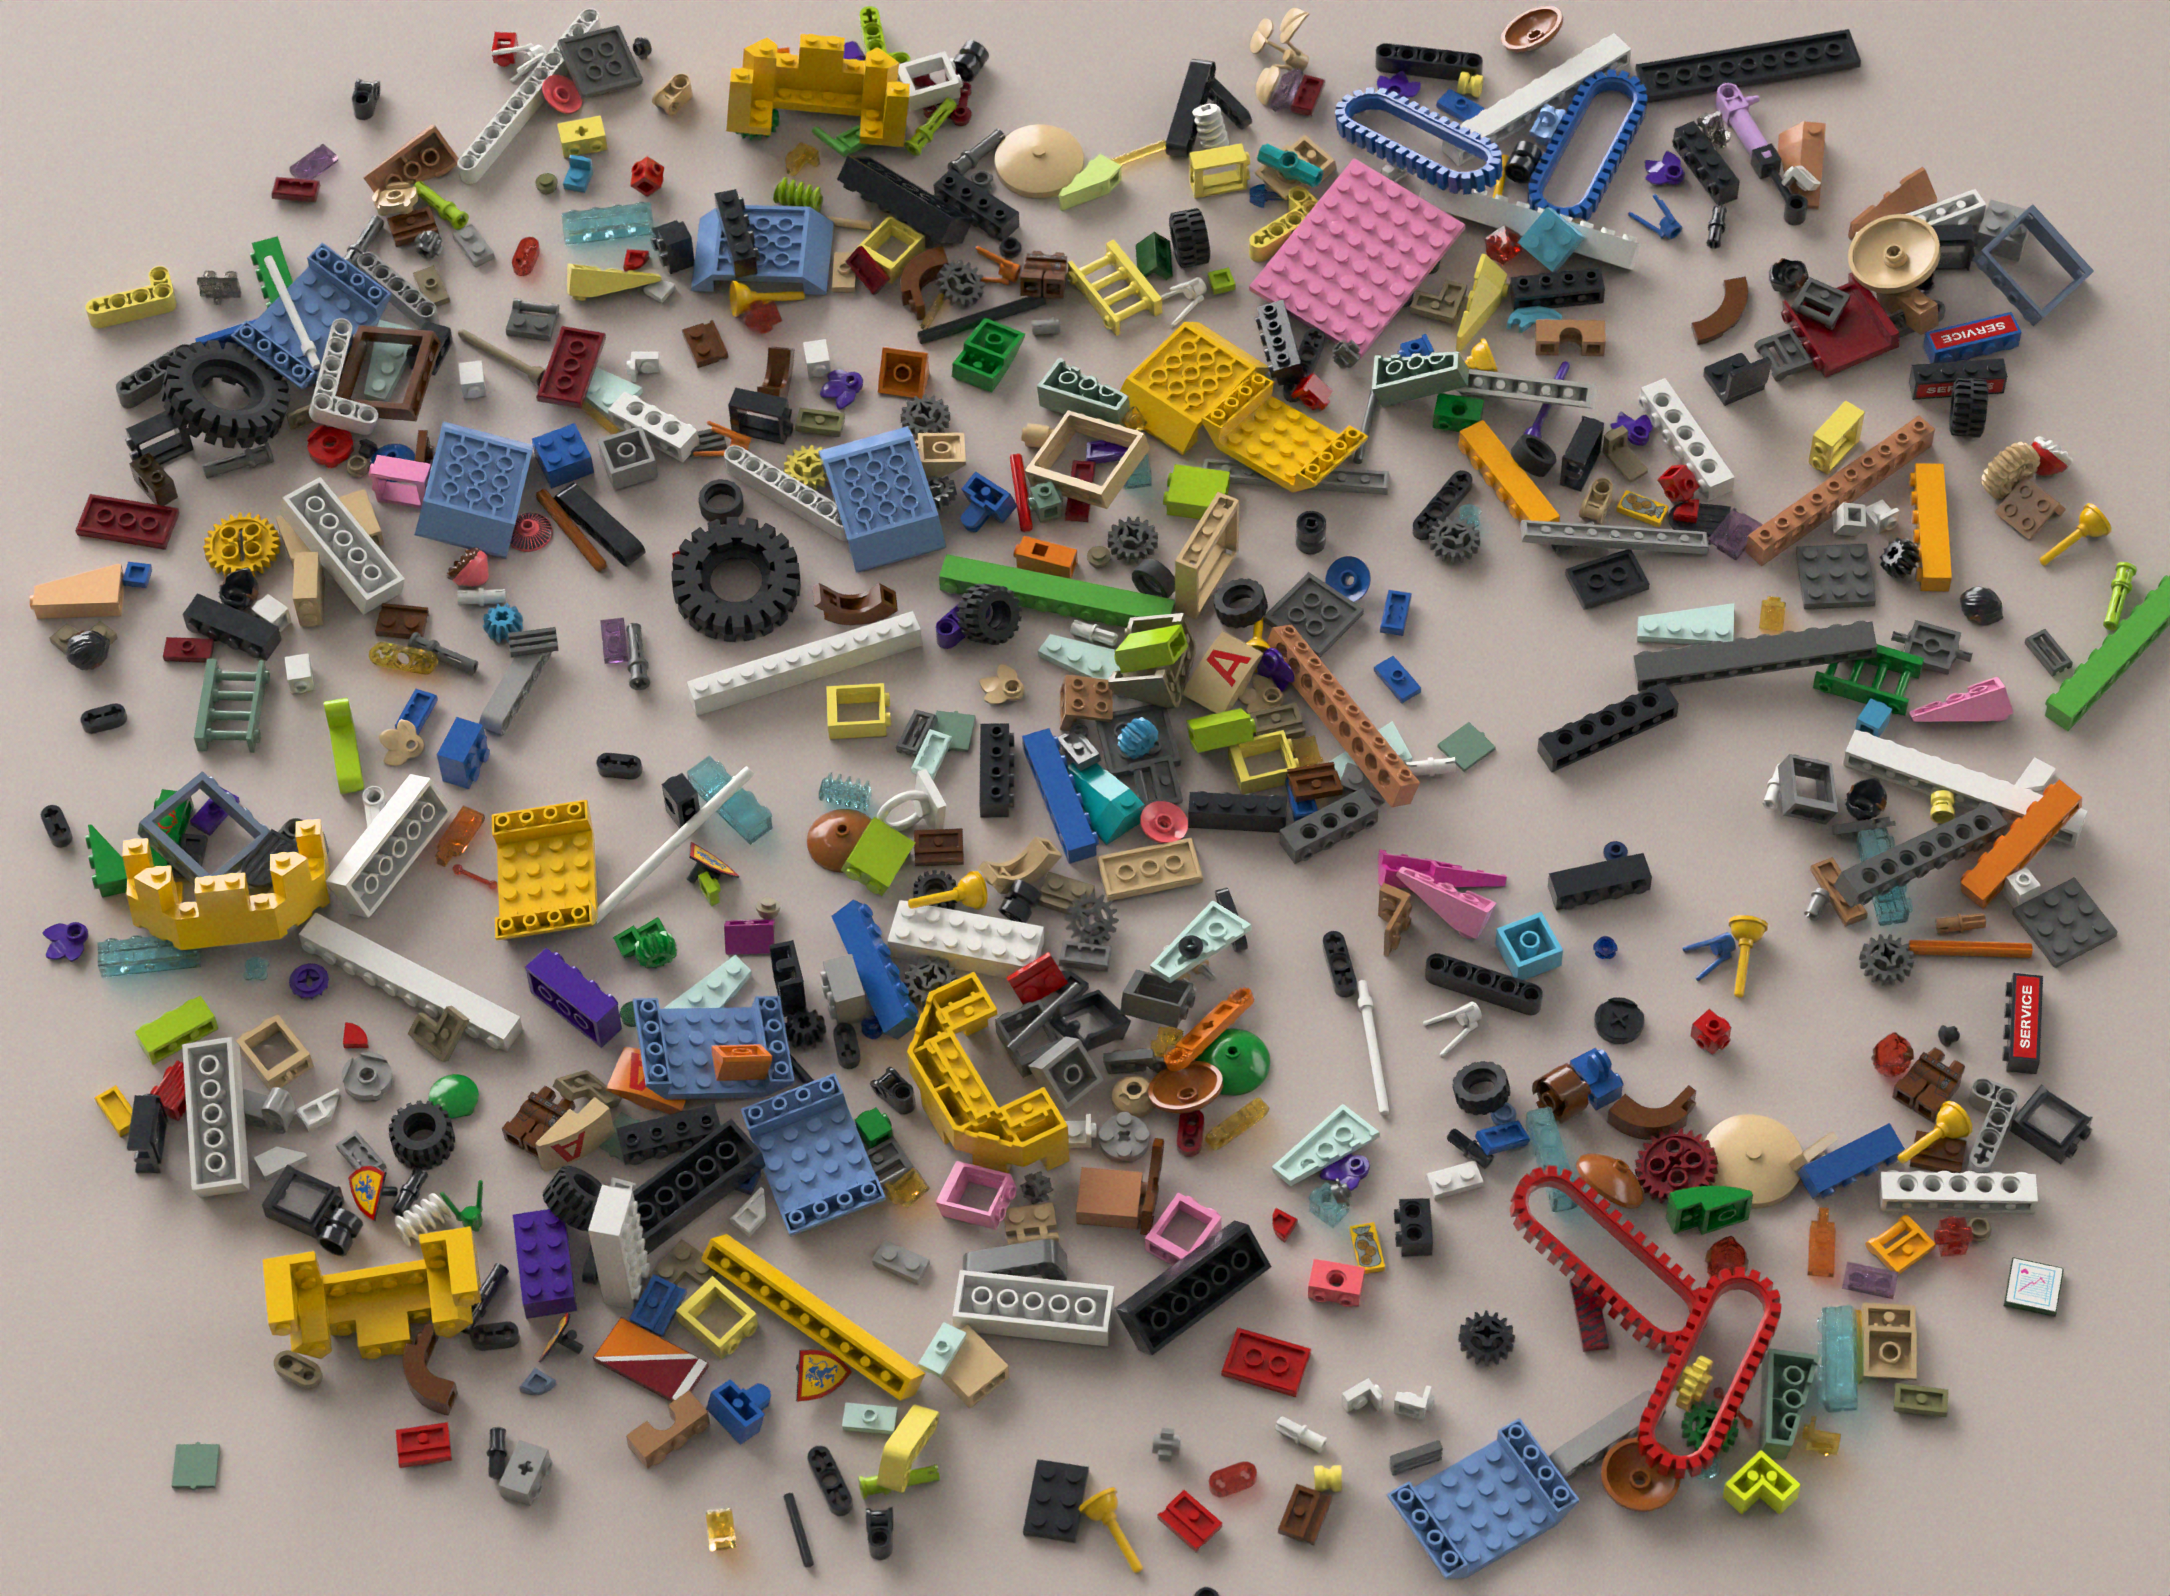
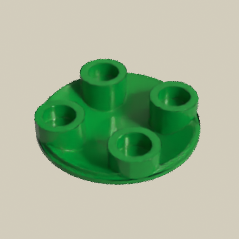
M451 1074L440 1078L433 1084L429 1091L428 1099L433 1102L434 1106L436 1104L442 1106V1109L448 1112L449 1118H459L473 1114L474 1107L478 1102L479 1092L476 1084L469 1077Z

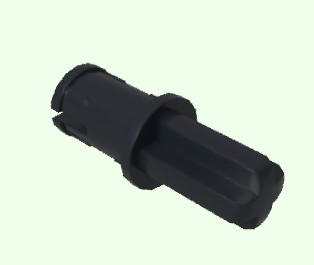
M1453 1128L1447 1135V1140L1464 1153V1157H1470L1484 1169L1492 1163L1495 1156H1487L1482 1147L1477 1144V1140L1472 1141L1456 1128Z
M502 1427L490 1429V1444L486 1454L489 1457L488 1476L493 1478V1480L502 1478L505 1457L508 1455L505 1449L506 1429Z

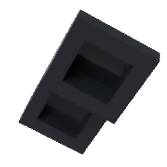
M182 833L180 847L202 867L208 842L207 836ZM174 868V878L186 879Z

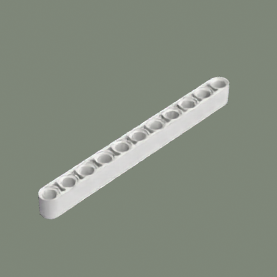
M595 9L582 11L559 39L601 29L598 11ZM557 42L459 158L460 179L465 184H474L484 175L546 100L542 92L544 80L551 75L566 76L569 72Z

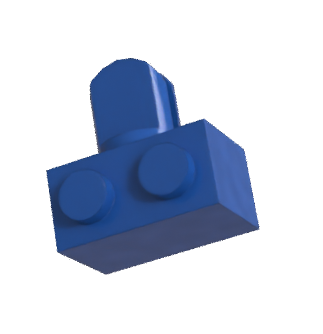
M976 471L961 488L971 504L960 516L964 527L970 532H978L990 516L1004 523L1017 507L1009 492Z
M1595 1047L1570 1060V1065L1573 1067L1574 1072L1591 1089L1588 1100L1595 1111L1621 1098L1624 1086L1622 1078L1618 1073L1614 1074L1612 1071V1062L1603 1049L1597 1050Z
M729 1379L711 1391L706 1410L741 1445L760 1432L765 1416L762 1410L769 1405L771 1391L767 1386L760 1383L753 1385L747 1390L745 1388L740 1389Z

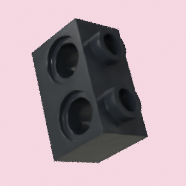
M1430 1198L1399 1199V1208L1394 1209V1224H1399L1400 1231L1395 1232L1396 1247H1401V1257L1432 1256L1433 1235ZM1414 1214L1418 1217L1410 1218L1407 1215ZM1417 1237L1419 1240L1412 1241L1409 1238Z

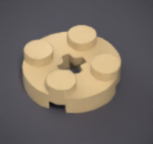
M405 182L386 185V190L380 193L379 189L373 195L374 206L380 216L399 212L401 214H408L413 211L412 206L418 201L416 187L411 188L410 184Z

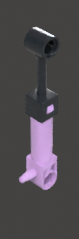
M1732 83L1720 85L1717 91L1716 109L1726 125L1733 127L1750 155V164L1759 179L1771 177L1785 200L1784 220L1790 225L1802 224L1806 218L1808 201L1801 194H1791L1787 186L1781 183L1783 180L1779 173L1782 159L1773 144L1767 143L1748 112L1750 105L1759 102V96L1755 95L1744 98L1736 85Z

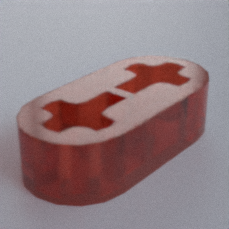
M525 237L519 242L512 258V267L516 275L527 276L533 271L540 254V246L536 238Z
M1243 1461L1213 1472L1209 1477V1491L1216 1497H1225L1252 1487L1257 1480L1256 1467L1250 1462ZM1241 1471L1249 1474V1478L1245 1479L1244 1476H1241ZM1220 1479L1222 1483L1225 1482V1487L1221 1488L1219 1485H1216V1480Z

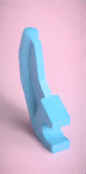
M1541 306L1519 308L1510 315L1506 328L1511 330L1513 324H1518L1519 332L1522 333L1530 328L1532 324L1536 323V319L1561 320L1562 315L1552 308Z

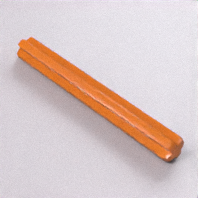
M1909 940L1908 951H1913L1917 955L2030 958L2033 953L2031 943Z

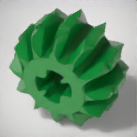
M655 931L652 934L648 933L647 936L639 938V941L635 943V955L640 966L648 969L654 967L656 969L658 966H664V964L673 961L672 959L677 956V945L672 934H668L666 931L660 933Z

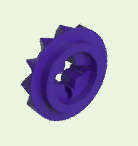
M307 963L297 967L291 973L289 985L294 995H298L301 999L304 997L313 999L318 994L322 996L323 991L328 988L329 976L322 966ZM308 975H310V978H312V981H314L312 982V986L310 988L306 984Z

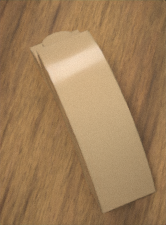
M1034 837L1029 845L1015 858L1003 863L983 861L978 869L984 875V880L993 886L999 894H1009L1008 891L1015 879L1029 884L1034 883L1059 861L1062 854L1049 839Z

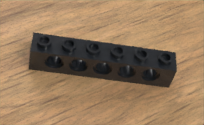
M1664 682L1657 686L1652 685L1639 694L1630 695L1625 700L1616 704H1609L1603 710L1589 713L1582 719L1573 723L1569 722L1558 730L1544 733L1538 738L1537 752L1551 773L1677 717L1679 703Z

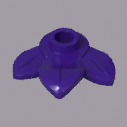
M1400 71L1390 79L1380 75L1377 79V88L1388 89V94L1394 91L1399 94L1400 98L1402 96L1410 98L1418 94L1421 89V82H1409L1405 73Z
M1666 151L1662 161L1645 160V169L1649 173L1645 180L1655 185L1665 183L1677 185L1683 182L1685 173L1681 167V160L1672 152Z
M840 369L834 370L827 374L829 382L822 386L820 397L835 398L836 407L838 410H841L855 400L856 393L860 392L863 387V378L858 372L847 373Z
M1620 411L1616 419L1617 423L1610 424L1611 429H1616L1623 425L1628 430L1627 439L1632 444L1637 446L1646 445L1650 438L1649 433L1653 429L1649 417L1645 414L1638 417L1635 421Z
M1274 648L1267 649L1257 666L1258 675L1266 678L1271 677L1278 689L1283 692L1289 682L1293 683L1295 681L1294 673L1278 650Z
M72 922L68 925L58 923L46 928L42 934L52 941L47 949L46 958L58 960L66 956L71 962L78 959L84 951L83 943L86 942L89 936L87 927L79 922Z
M1349 1154L1323 1168L1320 1178L1336 1182V1178H1339L1342 1184L1347 1183L1350 1191L1358 1187L1360 1180L1368 1175L1370 1163L1362 1155L1354 1156Z

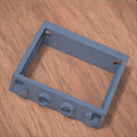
M2033 204L1972 258L1977 267L1990 278L1993 285L2000 289L2008 301L2022 313L2024 319L2030 322L2032 326L2042 320L2094 272L2088 263ZM2021 223L2074 279L2042 310L1989 253Z
M202 771L139 822L137 834L142 839L148 838L149 845L195 886V878L227 875L240 871L246 858L270 830L266 825L260 824L247 808L241 807L231 793L225 792L218 786L217 781L213 777L207 776ZM199 789L255 839L212 875L156 825Z

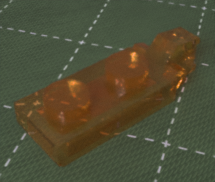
M464 805L439 840L437 845L438 851L435 855L437 864L446 867L452 856L462 855L484 822L485 816L483 813Z
M1819 1207L1817 1221L1811 1220V1226L1809 1227L1807 1275L1834 1277L1836 1228H1834L1835 1222H1829V1208Z

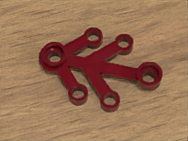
M930 73L913 78L914 85L918 87L937 85L930 78ZM945 73L946 82H948L949 79ZM967 82L962 83L963 87L960 88L959 103L947 117L956 126H965L972 118V112L967 107L969 96L972 94V86ZM936 106L924 107V116L930 118L937 110Z

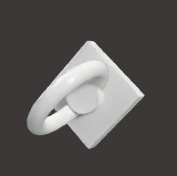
M924 769L917 771L915 790L900 793L888 800L880 808L876 818L898 832L912 827L922 818L929 829H943L947 805L928 771ZM913 800L916 811L913 815L899 822L890 823L886 821L887 815L896 806Z

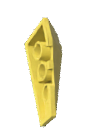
M1482 254L1474 275L1473 291L1470 290L1467 311H1464L1457 334L1456 351L1459 352L1498 309L1503 297L1507 298L1510 284H1507V273L1486 254Z
M567 264V294L571 295L574 300L585 301L586 297H595L659 282L662 276L660 274L638 271L623 273V270L613 268L601 271L597 266Z

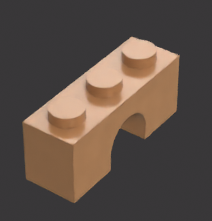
M1915 287L1900 293H1877L1879 304L1891 314L1902 309L1906 317V325L1918 334L1922 335L1939 325L1938 304Z
M1536 319L1535 355L1558 356L1559 346L1564 342L1571 341L1580 346L1581 356H1604L1606 344L1605 320Z
M690 1390L668 1405L670 1417L674 1420V1424L670 1428L658 1430L652 1427L648 1421H645L626 1435L628 1447L647 1469L652 1465L661 1463L667 1454L674 1449L678 1450L683 1447L689 1438L695 1434L702 1433L710 1424L708 1411Z

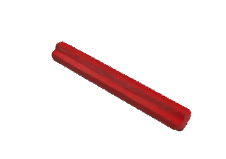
M1020 453L1011 454L1010 465L1020 530L1022 532H1030L1033 527L1027 501L1028 492L1023 458Z

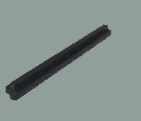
M1042 292L1041 297L1027 296L918 331L917 338L920 344L938 340L975 328L984 318L997 321L1044 306L1046 298H1043Z

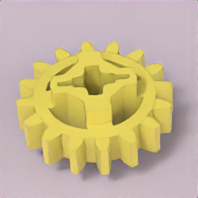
M811 445L809 449L801 446V451L793 449V456H786L787 462H784V473L804 485L812 487L814 491H817L818 485L825 487V481H828L818 453V451L823 450L822 447L814 450V446Z
M1700 1355L1693 1366H1686L1675 1389L1680 1393L1676 1399L1675 1405L1688 1411L1696 1401L1703 1400L1713 1379V1376L1709 1375L1712 1368V1360Z

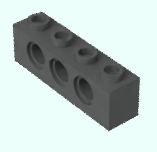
M1361 788L1281 829L1279 843L1294 864L1309 860L1314 854L1330 849L1337 842L1343 839H1350L1355 833L1373 827L1378 822V808L1366 791Z

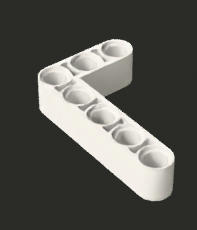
M339 318L333 321L309 415L315 422L368 435L374 431L378 419L377 410L372 406L335 396L352 332L351 323L344 318Z

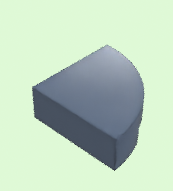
M534 1368L519 1388L525 1394L540 1395L553 1389L557 1383L550 1376Z

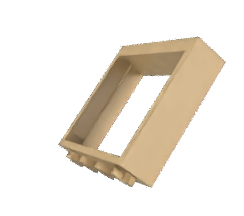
M1068 410L1028 465L1025 473L1031 486L1052 481L1055 489H1059L1063 496L1108 509L1150 447L1145 434L1138 430H1132L1120 424H1112L1100 418L1096 419L1083 413L1079 414ZM1076 432L1129 448L1103 486L1049 470Z
M1217 492L1176 558L1175 611L1197 619L1238 553L1239 500ZM1226 549L1233 551L1231 555L1226 554Z

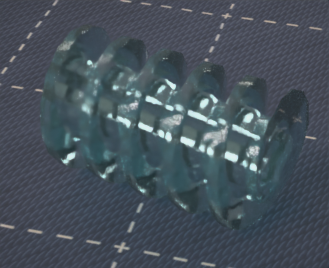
M829 772L828 776L822 780L819 790V801H822L826 796L828 803H832L835 799L837 805L845 802L846 807H851L854 803L855 809H860L863 805L864 811H867L872 796L870 781L867 780L864 786H861V779L857 778L856 782L852 784L851 776H848L846 781L842 782V774H839L836 780H833V772Z

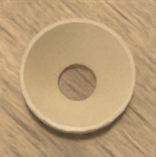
M1129 1075L1120 1079L1112 1090L1111 1100L1114 1109L1118 1113L1128 1112L1130 1115L1138 1118L1151 1113L1155 1108L1148 1095V1087L1151 1081L1140 1075ZM1131 1085H1138L1142 1090L1137 1095H1131L1127 1092V1088Z

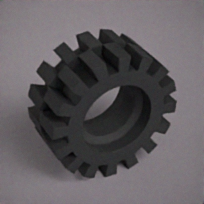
M932 870L933 874L931 875L926 871L924 872V877L920 875L918 881L914 882L913 896L914 898L926 896L929 890L936 888L944 892L951 891L954 887H957L955 879L952 880V876L949 873L945 877V871L941 870L940 874H937V870ZM951 900L930 906L954 910L957 901Z

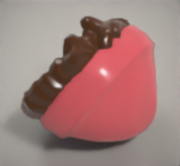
M478 547L471 548L470 550L466 549V555H462L460 561L456 560L454 562V568L449 567V572L446 576L459 586L475 587L483 585L488 580V556Z

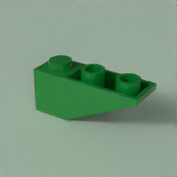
M92 824L88 825L89 835H85L88 850L92 849V855H88L91 869H95L96 872L95 875H92L94 889L100 890L102 898L126 893L127 875L123 857Z

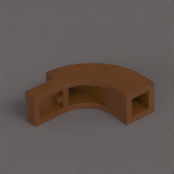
M943 246L928 249L916 255L909 261L902 272L900 280L902 305L909 306L910 312L915 313L917 321L926 319L925 303L921 294L922 289L928 283L938 280L936 276L944 264H949Z
M773 346L768 348L765 379L763 384L757 387V392L787 398L792 379L795 349Z
M821 583L812 587L814 606L824 611V619L832 623L851 626L871 624L881 621L898 611L896 592L880 583L863 593L853 595L838 593Z
M1688 1085L1670 1104L1660 1108L1644 1107L1624 1094L1609 1109L1607 1123L1621 1133L1637 1139L1651 1140V1136L1659 1139L1660 1131L1665 1135H1669L1670 1128L1673 1129L1675 1134L1687 1124L1688 1114L1696 1105V1090Z
M425 1324L423 1331L419 1332L416 1336L415 1345L406 1343L403 1353L404 1373L410 1391L417 1401L434 1412L449 1416L458 1391L454 1381L437 1377L427 1369L429 1359L439 1337L435 1334L433 1325Z

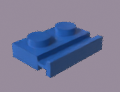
M653 1274L629 1318L630 1322L664 1337L676 1315V1310L680 1307L687 1294V1290Z

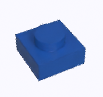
M128 561L122 579L123 585L147 589L153 570L151 564Z

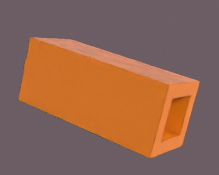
M1023 536L1021 543L1016 544L1013 556L1016 558L1017 568L1071 579L1078 564L1077 549Z

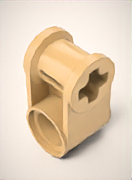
M680 73L673 76L671 80L655 92L652 104L657 107L660 106L670 116L676 114L693 96L688 75Z
M1601 477L1594 480L1581 504L1579 517L1583 518L1586 516L1597 520L1599 524L1603 523L1612 501L1613 484L1609 479Z

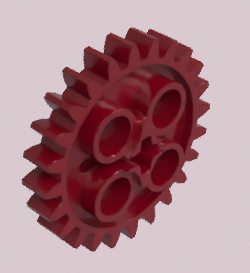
M1670 1128L1669 1135H1665L1660 1131L1659 1139L1651 1136L1652 1144L1643 1143L1645 1151H1638L1639 1159L1635 1160L1636 1177H1638L1637 1179L1643 1188V1192H1650L1652 1200L1659 1196L1660 1204L1669 1199L1670 1192L1692 1187L1710 1186L1708 1182H1716L1714 1174H1718V1159L1715 1156V1149L1711 1147L1709 1140H1703L1701 1133L1694 1137L1693 1130H1690L1686 1135L1683 1128H1680L1678 1134H1674L1673 1129ZM1675 1149H1678V1150H1679V1151H1677V1152H1675V1153H1670L1672 1150H1675ZM1699 1162L1697 1165H1690L1691 1163ZM1657 1168H1663L1660 1171H1654ZM1679 1180H1682V1181H1683V1182L1680 1183V1184H1674L1676 1181H1679Z

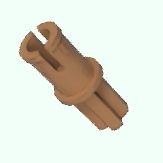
M1959 913L1954 917L1935 919L1937 934L1955 931L1963 933V930L1986 927V917L1983 913L1961 916Z

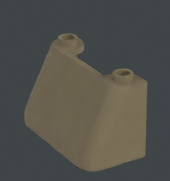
M1184 613L1130 618L1128 627L1124 630L1125 639L1132 633L1182 624L1188 647L1177 661L1171 665L1122 674L1119 670L1113 671L1111 676H1109L1108 685L1114 694L1168 709L1179 707L1196 654L1195 641Z

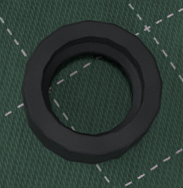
M1523 434L1511 448V455L1514 461L1523 470L1537 477H1545L1557 462L1554 451L1544 441L1530 434Z
M717 479L710 481L699 492L700 511L702 516L709 522L719 519L720 524H727V517L739 518L743 512L744 502L741 489L730 480ZM720 494L729 495L735 499L731 506L724 509H714L707 504L709 499Z
M1151 558L1144 559L1132 572V581L1140 593L1169 598L1175 592V576L1165 565Z

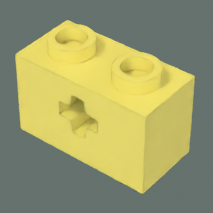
M601 116L557 124L564 158L570 157V155L578 156L608 150Z

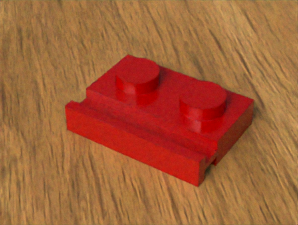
M1049 952L1006 977L1023 1005L1041 1000L1068 984Z
M448 1422L395 1430L399 1468L452 1461Z
M1185 1489L1166 1506L1165 1510L1157 1514L1158 1520L1195 1552L1223 1527V1523Z

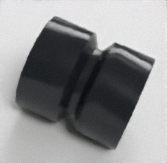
M973 40L966 41L959 54L953 59L955 69L958 75H960L961 80L972 82L989 59V53L979 42Z
M1518 142L1504 167L1506 176L1519 184L1528 183L1541 160V150L1531 142Z
M1306 511L1301 513L1296 520V546L1302 553L1308 555L1317 554L1326 545V519L1319 512Z
M1015 879L1008 891L1010 896L1003 899L998 911L1011 921L1027 923L1032 915L1031 908L1037 906L1043 895L1029 883Z
M335 1208L328 1220V1226L323 1228L317 1242L331 1254L346 1256L353 1244L352 1239L357 1237L363 1222L354 1213L342 1208Z

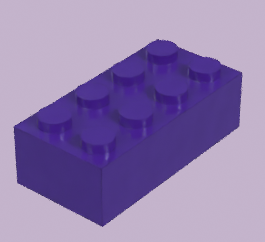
M545 948L525 966L530 992L600 1048L622 1029L621 1015L618 1009L619 1003L616 998L611 994L606 995L602 992L595 981H588L577 967H570L559 953H553Z
M550 1209L512 1214L522 1303L526 1319L577 1311L567 1224L557 1218Z

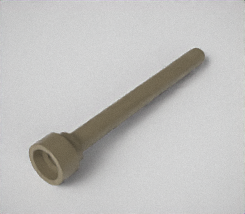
M465 329L458 331L460 338L527 374L530 382L540 386L546 369L541 366L531 367Z

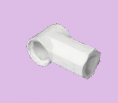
M370 786L363 792L362 797L365 806L367 828L387 804L384 792L378 786Z

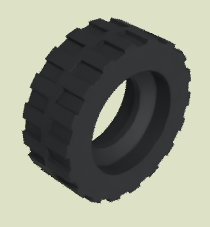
M1239 578L1223 584L1213 597V604L1218 619L1229 628L1234 627L1238 629L1241 627L1246 628L1249 625L1252 626L1257 621H1260L1263 615L1265 616L1266 609H1268V602L1262 585L1258 581H1253L1249 578ZM1238 599H1252L1251 603L1242 608L1234 609L1229 607L1232 602Z
M1473 1062L1468 1066H1464L1462 1070L1456 1073V1077L1453 1078L1452 1087L1459 1108L1468 1114L1487 1115V1113L1496 1112L1497 1109H1501L1509 1100L1508 1097L1511 1092L1506 1071L1499 1064H1494V1062ZM1480 1082H1491L1494 1085L1490 1091L1483 1094H1471L1469 1092L1473 1085Z

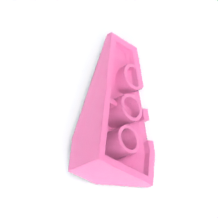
M1998 677L1967 687L1969 692L1965 694H1950L1946 698V702L1934 701L1910 711L1909 714L1913 722L1992 720L2000 722L2006 720L2008 715L2013 714V710L2005 686Z
M1405 867L1398 870L1396 874L1403 883L1453 929L1458 930L1459 935L1467 939H1477L1497 904L1466 890V893L1457 892L1453 888L1454 886L1447 882L1435 884L1432 877Z

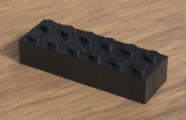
M847 156L837 178L838 181L844 184L843 187L845 189L860 193V197L863 200L871 203L875 202L878 204V209L886 213L891 212L895 214V219L902 223H910L913 225V230L921 234H928L931 236V241L940 245L942 243L953 245V243H963L974 220L871 157Z
M729 1119L633 1191L634 1201L638 1202L639 1226L643 1228L642 1238L645 1239L644 1250L647 1251V1255L766 1166L762 1152L732 1119Z
M1234 1220L1118 1305L1115 1310L1138 1351L1154 1355L1272 1266L1250 1226Z

